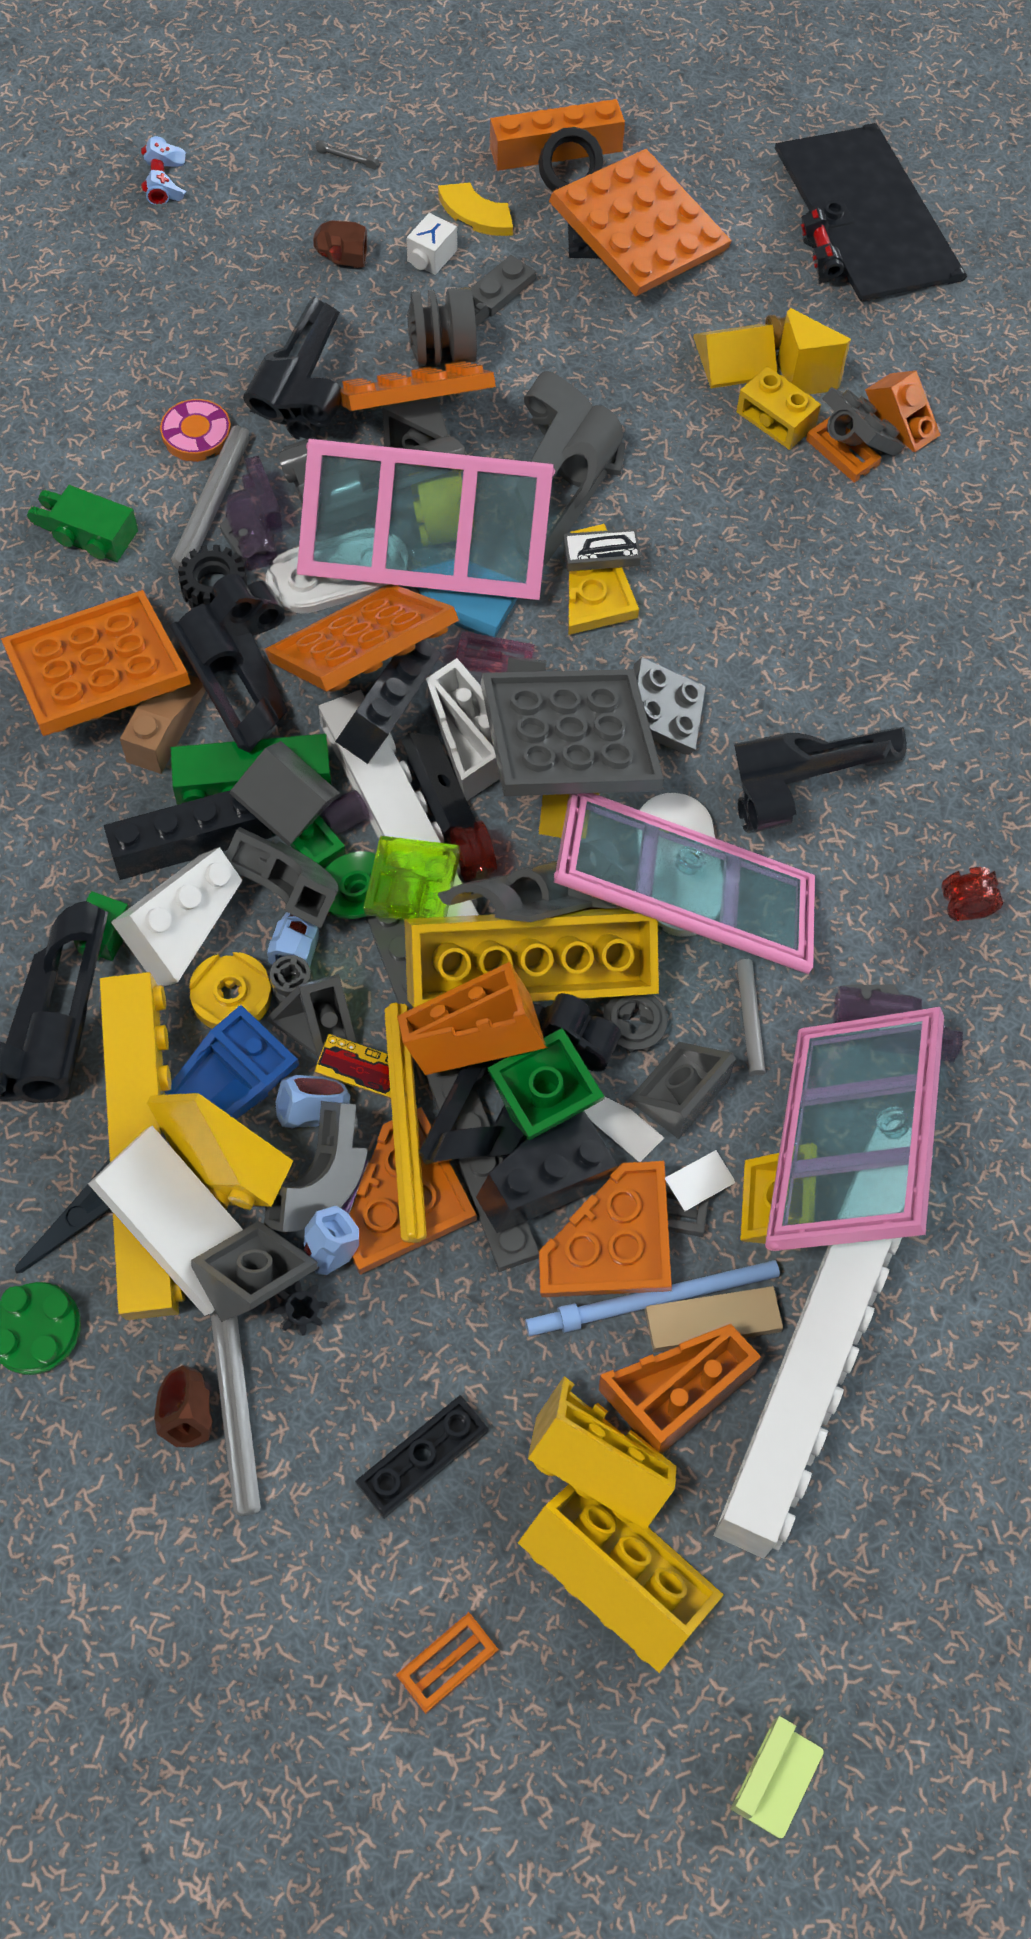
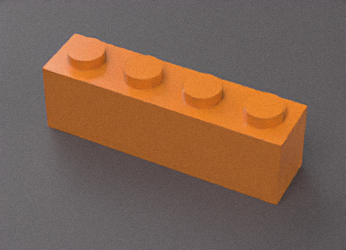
M617 99L490 118V150L497 171L539 165L541 149L551 135L562 128L568 127L587 130L598 141L603 155L622 152L625 120ZM567 142L556 148L553 152L552 162L589 156L580 144Z

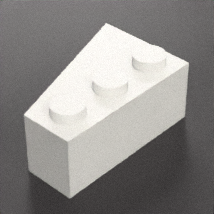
M456 658L427 677L426 683L430 702L459 785L466 801H468L499 780L500 775L481 685Z
M220 847L196 857L111 923L146 972L152 974L157 985H163L164 987L178 983L241 884L242 879Z

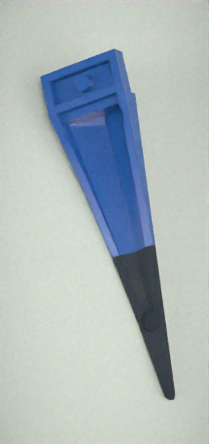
M240 1005L207 1034L171 1081V1090L165 1091V1095L199 1093L231 1117L237 1119L268 1097V1092L299 1066L298 1059ZM110 1158L93 1178H95L110 1163ZM89 1184L86 1185L44 1235L18 1262L15 1267L16 1274L26 1271L111 1210Z

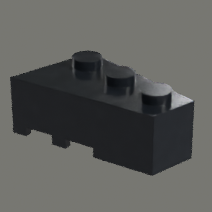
M583 1111L537 1137L525 1140L489 1173L476 1199L496 1233H499L598 1191L609 1180L610 1175L618 1165L587 1114Z

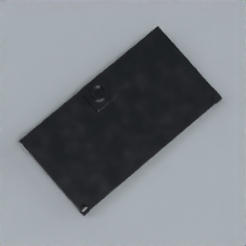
M877 123L866 124L862 128L775 144L778 156L809 211L818 208L825 212L829 223V229L827 230L829 240L832 246L839 249L843 260V272L860 301L946 283L949 285L964 281L967 278L966 272Z

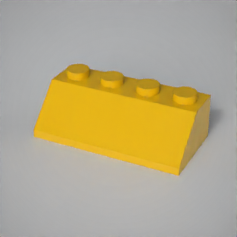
M570 1484L543 1507L518 1541V1544L530 1554L537 1564L550 1572L564 1585L568 1593L578 1598L600 1619L605 1627L613 1630L635 1651L641 1660L650 1664L658 1673L663 1670L724 1596L723 1593L649 1527L644 1530L634 1523L621 1521L613 1514L610 1508L595 1499L588 1500L583 1498Z

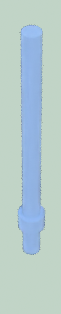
M776 1260L672 1284V1291L634 1293L579 1307L575 1303L558 1307V1312L525 1319L526 1330L529 1337L559 1329L566 1333L581 1329V1324L646 1309V1306L676 1302L780 1276L779 1267Z

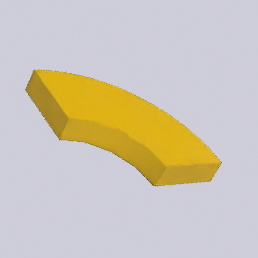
M470 182L438 186L439 200L445 211L455 221L459 219L472 226L473 231L494 236H513V224L508 203L493 202L482 198L474 191Z

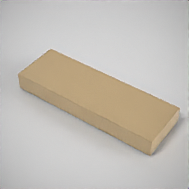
M774 1286L646 1306L645 1309L653 1352L674 1349L682 1342L728 1324H732L744 1338L779 1333L783 1329Z

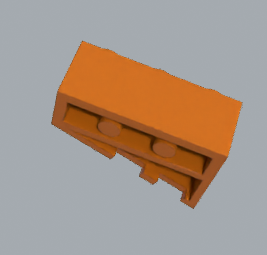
M510 962L397 1016L402 1041L425 1075L546 1048L531 995Z
M728 1324L682 1342L674 1349L653 1356V1354L640 1359L638 1363L615 1372L611 1370L601 1374L599 1391L638 1436L659 1453L663 1454L756 1374L761 1356L732 1324Z

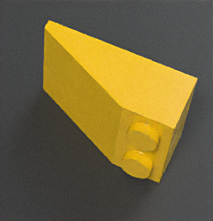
M199 1093L150 1096L147 1104L170 1146L225 1209H227L228 1205L238 1206L247 1210H251L253 1206L272 1207L293 1163L292 1159Z

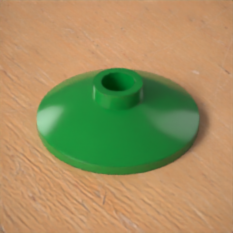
M367 851L348 853L335 859L325 868L338 885V892L329 909V913L339 918L356 919L376 912L390 899L395 888V874L392 866L384 857L376 853Z

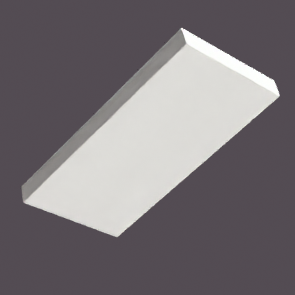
M150 1126L88 1184L203 1315L206 1316L215 1309L191 1267V1260L243 1229L153 1126Z

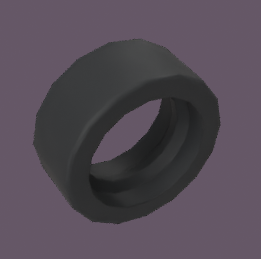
M577 127L562 128L552 134L541 149L538 161L539 172L545 185L551 191L570 184L556 176L552 168L553 152L563 143L574 142L580 144L586 150L590 161L586 176L602 169V149L596 138L587 130Z

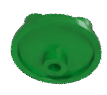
M34 1282L8 1288L3 1293L0 1301V1364L10 1371L22 1375L42 1374L60 1365L73 1351L80 1335L81 1317L74 1299L59 1286L46 1282Z

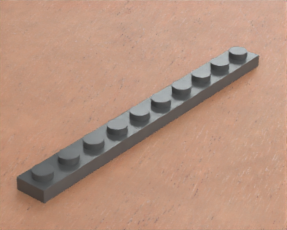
M399 894L390 897L384 906L365 917L396 1000L399 1004H406L410 1010L414 1007L407 1001L404 919H410L403 898ZM462 1067L425 1075L438 1112ZM473 1085L451 1131L490 1126L475 1085ZM502 1156L481 1159H456L498 1272L539 1259V1251L527 1221L496 1233L476 1199L489 1173L503 1161Z

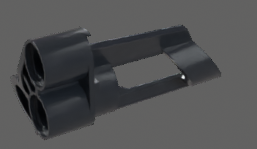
M313 296L285 347L272 351L264 357L243 396L244 402L250 408L249 412L256 413L263 418L277 423L283 422V420L286 421L288 432L298 440L300 437L305 439L316 438L321 428L330 425L342 402L341 387L336 382L326 378H311L340 314L337 309ZM309 320L313 323V326L297 356L288 357Z
M229 574L220 578L214 584L212 593L215 598L210 604H202L191 609L178 622L172 623L170 628L238 748L250 753L288 711L253 638V635L264 633L279 626L285 619L283 607L268 583L257 581L247 586L240 575ZM224 670L237 671L256 704L242 722L239 720L215 678V673Z
M904 727L891 728L829 742L802 733H783L735 743L734 747L744 797L738 799V815L740 819L744 818L746 823L743 826L744 831L754 830L759 832L791 825L793 815H796V807L793 796L786 784L808 780L811 777L861 764L875 766L902 760L907 749ZM873 740V744H868L864 746L844 749L816 756H810L807 754L811 752Z
M87 901L78 902L66 908L58 915L52 925L47 947L34 954L6 1043L0 1042V1101L7 1102L21 1098L32 1103H49L61 1101L69 1095L85 1025L87 1003L108 912ZM75 940L86 941L69 1016L48 1012L64 944Z
M561 993L556 995L552 1005L547 1007L533 1003L543 1038L563 1028L588 1070L602 1072L606 1069L621 1037V1031L614 1023L601 1017H591L587 1004L570 994ZM505 1058L461 1068L418 1152L425 1165L456 1159H481L510 1155L516 1150L524 1134L511 1120L505 1105L494 1126L451 1131L474 1083L481 1077L490 1074L488 1067Z

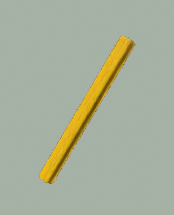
M396 1002L386 1007L384 1012L401 1239L404 1242L418 1243L426 1239L427 1231L421 1156L418 1153L420 1143L413 1057L402 1041L397 1018L398 1015L408 1011L409 1007L406 1004Z

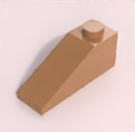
M188 675L190 685L178 688L171 693H164L147 699L136 708L120 737L127 763L162 774L171 757V747L177 746L206 691L199 678Z

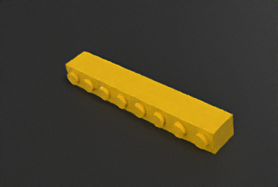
M150 972L100 978L110 1162L150 1126H153L168 1143L147 1104L151 1095H165V1091L171 1090L170 1069L168 1065L163 1066L162 1050H168L169 1048L168 1032L166 1025H160V1010H166L165 991L163 985H157ZM113 1213L118 1314L125 1320L179 1315V1302L185 1301V1293Z

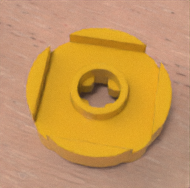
M232 952L233 956L226 955L223 957L217 954L204 960L195 969L190 978V1001L195 1015L203 1024L213 1029L240 1005L258 1021L263 1018L270 1006L272 988L266 969L254 957L240 952ZM235 985L239 986V995L236 998H223L224 994L221 989L224 986L230 989Z

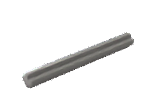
M235 425L230 430L172 556L173 566L179 569V566H182V559L184 557L191 559L190 551L195 549L199 553L250 441V432L246 427Z
M214 1310L211 1313V1323L233 1511L239 1516H249L258 1513L261 1506L238 1318L235 1316L221 1322Z

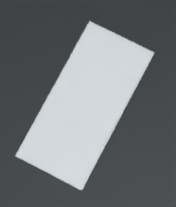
M605 1097V1100L584 1110L591 1122L638 1162H641L664 1139L661 1134L631 1109Z
M716 1150L665 1177L666 1182L684 1211L735 1183L733 1176Z

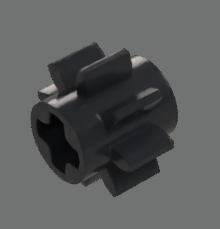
M298 1280L292 1284L293 1292L287 1293L282 1290L277 1293V1296L282 1299L280 1307H275L270 1311L273 1314H281L284 1321L280 1325L281 1331H286L292 1324H296L298 1334L304 1336L307 1331L306 1324L310 1322L317 1326L323 1324L321 1319L317 1317L319 1308H325L328 1306V1303L317 1301L314 1296L318 1291L317 1285H312L307 1291H302L301 1283ZM305 1298L307 1301L304 1304V1308L308 1311L306 1317L295 1316L293 1318L291 1315L294 1312V1307L290 1304L291 1300H302Z

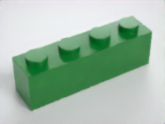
M314 734L261 739L250 753L238 748L235 741L171 747L172 787L176 803L178 805L231 790L266 747L280 741L331 785L327 735Z

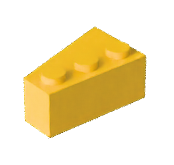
M564 1376L536 1417L528 1459L542 1473L548 1476H557L572 1485L573 1489L583 1498L588 1500L595 1499L610 1508L613 1514L621 1521L634 1523L646 1530L675 1490L677 1466L632 1430L626 1436L604 1419L609 1411L599 1403H596L593 1408L589 1407L571 1392L575 1384Z

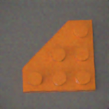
M422 1107L417 1109L420 1148L431 1129V1125ZM392 1120L383 1124L376 1148L370 1162L367 1164L356 1193V1199L349 1214L359 1228V1247L352 1256V1260L360 1275L477 1220V1214L449 1160L425 1165L421 1158L427 1236L426 1239L418 1243L404 1242L401 1239Z
M664 1161L621 1163L595 1195L592 1194L569 1218L566 1226L553 1239L550 1238L539 1250L541 1297L672 1291Z

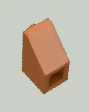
M917 370L890 373L865 389L869 401L877 408V411L874 413L875 416L881 421L886 419L893 424L900 432L897 438L912 452L918 451L940 436Z

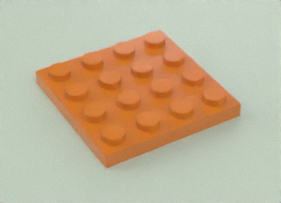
M647 149L553 191L549 199L551 205L635 297L721 254L728 249L732 242Z
M460 361L445 364L446 371L432 367L412 369V376L409 377L394 372L377 375L378 382L372 383L363 378L342 381L343 388L340 390L342 402L340 405L354 411L496 387L494 372L483 370V365Z
M388 584L267 647L265 652L272 664L326 692H332L346 687L350 683L349 679L360 673L367 674L382 667V662L394 655H405L413 651L416 643L426 638H436L445 634L448 631V626L456 623L459 619L454 606L403 587Z
M143 590L1 638L6 654L42 736L64 731L71 726L91 719H98L105 714L137 705L147 699L164 693L174 692L178 688L191 684L181 659Z

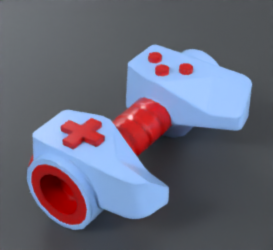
M151 137L147 141V145L141 148L144 160L151 166V171L146 180L141 184V188L146 193V198L151 204H166L169 199L180 201L183 199L186 191L177 187L164 173V167L183 166L186 152L179 147L167 144L161 137Z

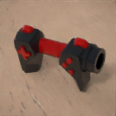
M818 208L812 209L801 216V229L804 244L813 248L814 268L817 271L818 283L822 284L840 276L843 273L844 267L839 249L832 246L827 234L829 223L825 212Z

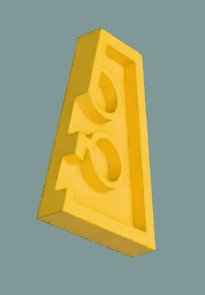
M605 524L571 531L570 533L607 531ZM622 567L569 571L568 635L638 618L639 607Z

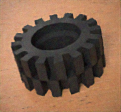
M213 544V550L208 551L207 545L201 546V553L199 554L193 549L189 552L191 559L184 557L182 559V566H179L178 569L183 599L186 603L189 602V606L192 609L202 604H210L215 598L212 593L213 586H204L199 583L200 579L205 575L212 573L223 575L238 574L247 585L245 566L243 561L241 562L240 556L237 553L232 555V549L225 547L224 551L221 552L220 545Z

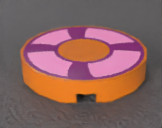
M203 399L181 401L172 406L162 417L160 425L161 437L167 450L177 458L194 462L207 460L206 456H211L214 453L215 456L219 455L231 430L228 413L220 405Z

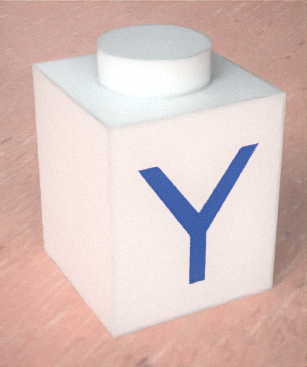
M428 213L407 236V261L415 268L426 270L434 275L439 272L457 251V226L431 213Z

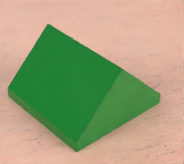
M563 1028L544 1037L545 1049L509 1056L488 1067L490 1076L511 1120L529 1140L605 1100V1096Z

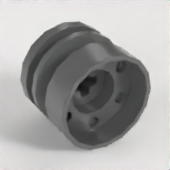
M471 287L448 288L445 305L441 306L438 305L435 291L428 290V307H423L420 291H411L407 322L409 343L416 358L417 367L426 366V350L432 349L434 365H440L443 348H449L452 363L466 361V363L476 362L477 336Z

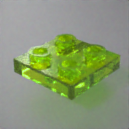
M380 835L363 907L365 914L401 920L447 917L449 905L441 901L438 893L449 890L454 885L460 857L459 845Z

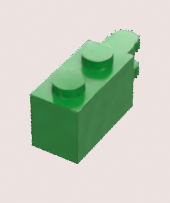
M68 485L62 495L47 491L46 489L45 491L42 490L38 500L42 506L51 511L31 506L26 515L34 525L52 532L53 538L61 545L66 547H72L73 545L86 550L97 559L107 558L114 562L119 561L138 532L132 508L72 485Z

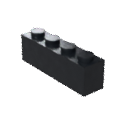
M425 639L416 643L413 651L405 655L393 656L335 741L366 764L370 762L442 654Z
M231 790L103 825L120 880L191 861L199 855L219 847L222 851H226L239 827L264 839L272 838V832L229 794Z

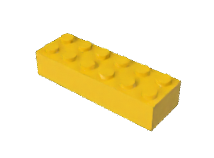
M626 908L578 910L534 922L495 918V914L404 919L407 1001L414 1008L508 962L512 964L531 995L532 1001L554 1000L556 995L561 993L570 994L579 999L659 994L658 920Z

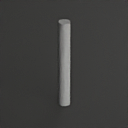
M742 959L737 962L749 1075H764L766 1070L753 961Z

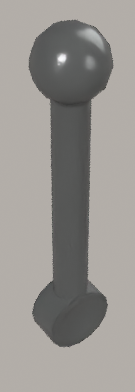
M320 140L316 144V150L321 154L328 152L363 163L366 167L374 170L379 165L378 158L373 155L368 157L328 146L324 140Z

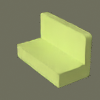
M781 1716L773 1720L730 1808L777 1838L785 1836L824 1753L821 1747L794 1732L796 1725Z

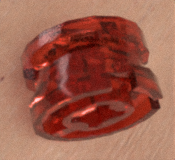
M482 820L475 821L474 829L472 827L463 829L461 826L450 829L453 853L465 882L473 880L477 874L483 873L484 867L489 874L497 872L492 841Z
M987 867L969 868V874L961 876L960 872L957 871L943 880L941 888L944 898L949 900L947 912L951 919L955 921L981 919L1001 909L1004 902L1000 890L997 889L999 883L995 871L990 873Z

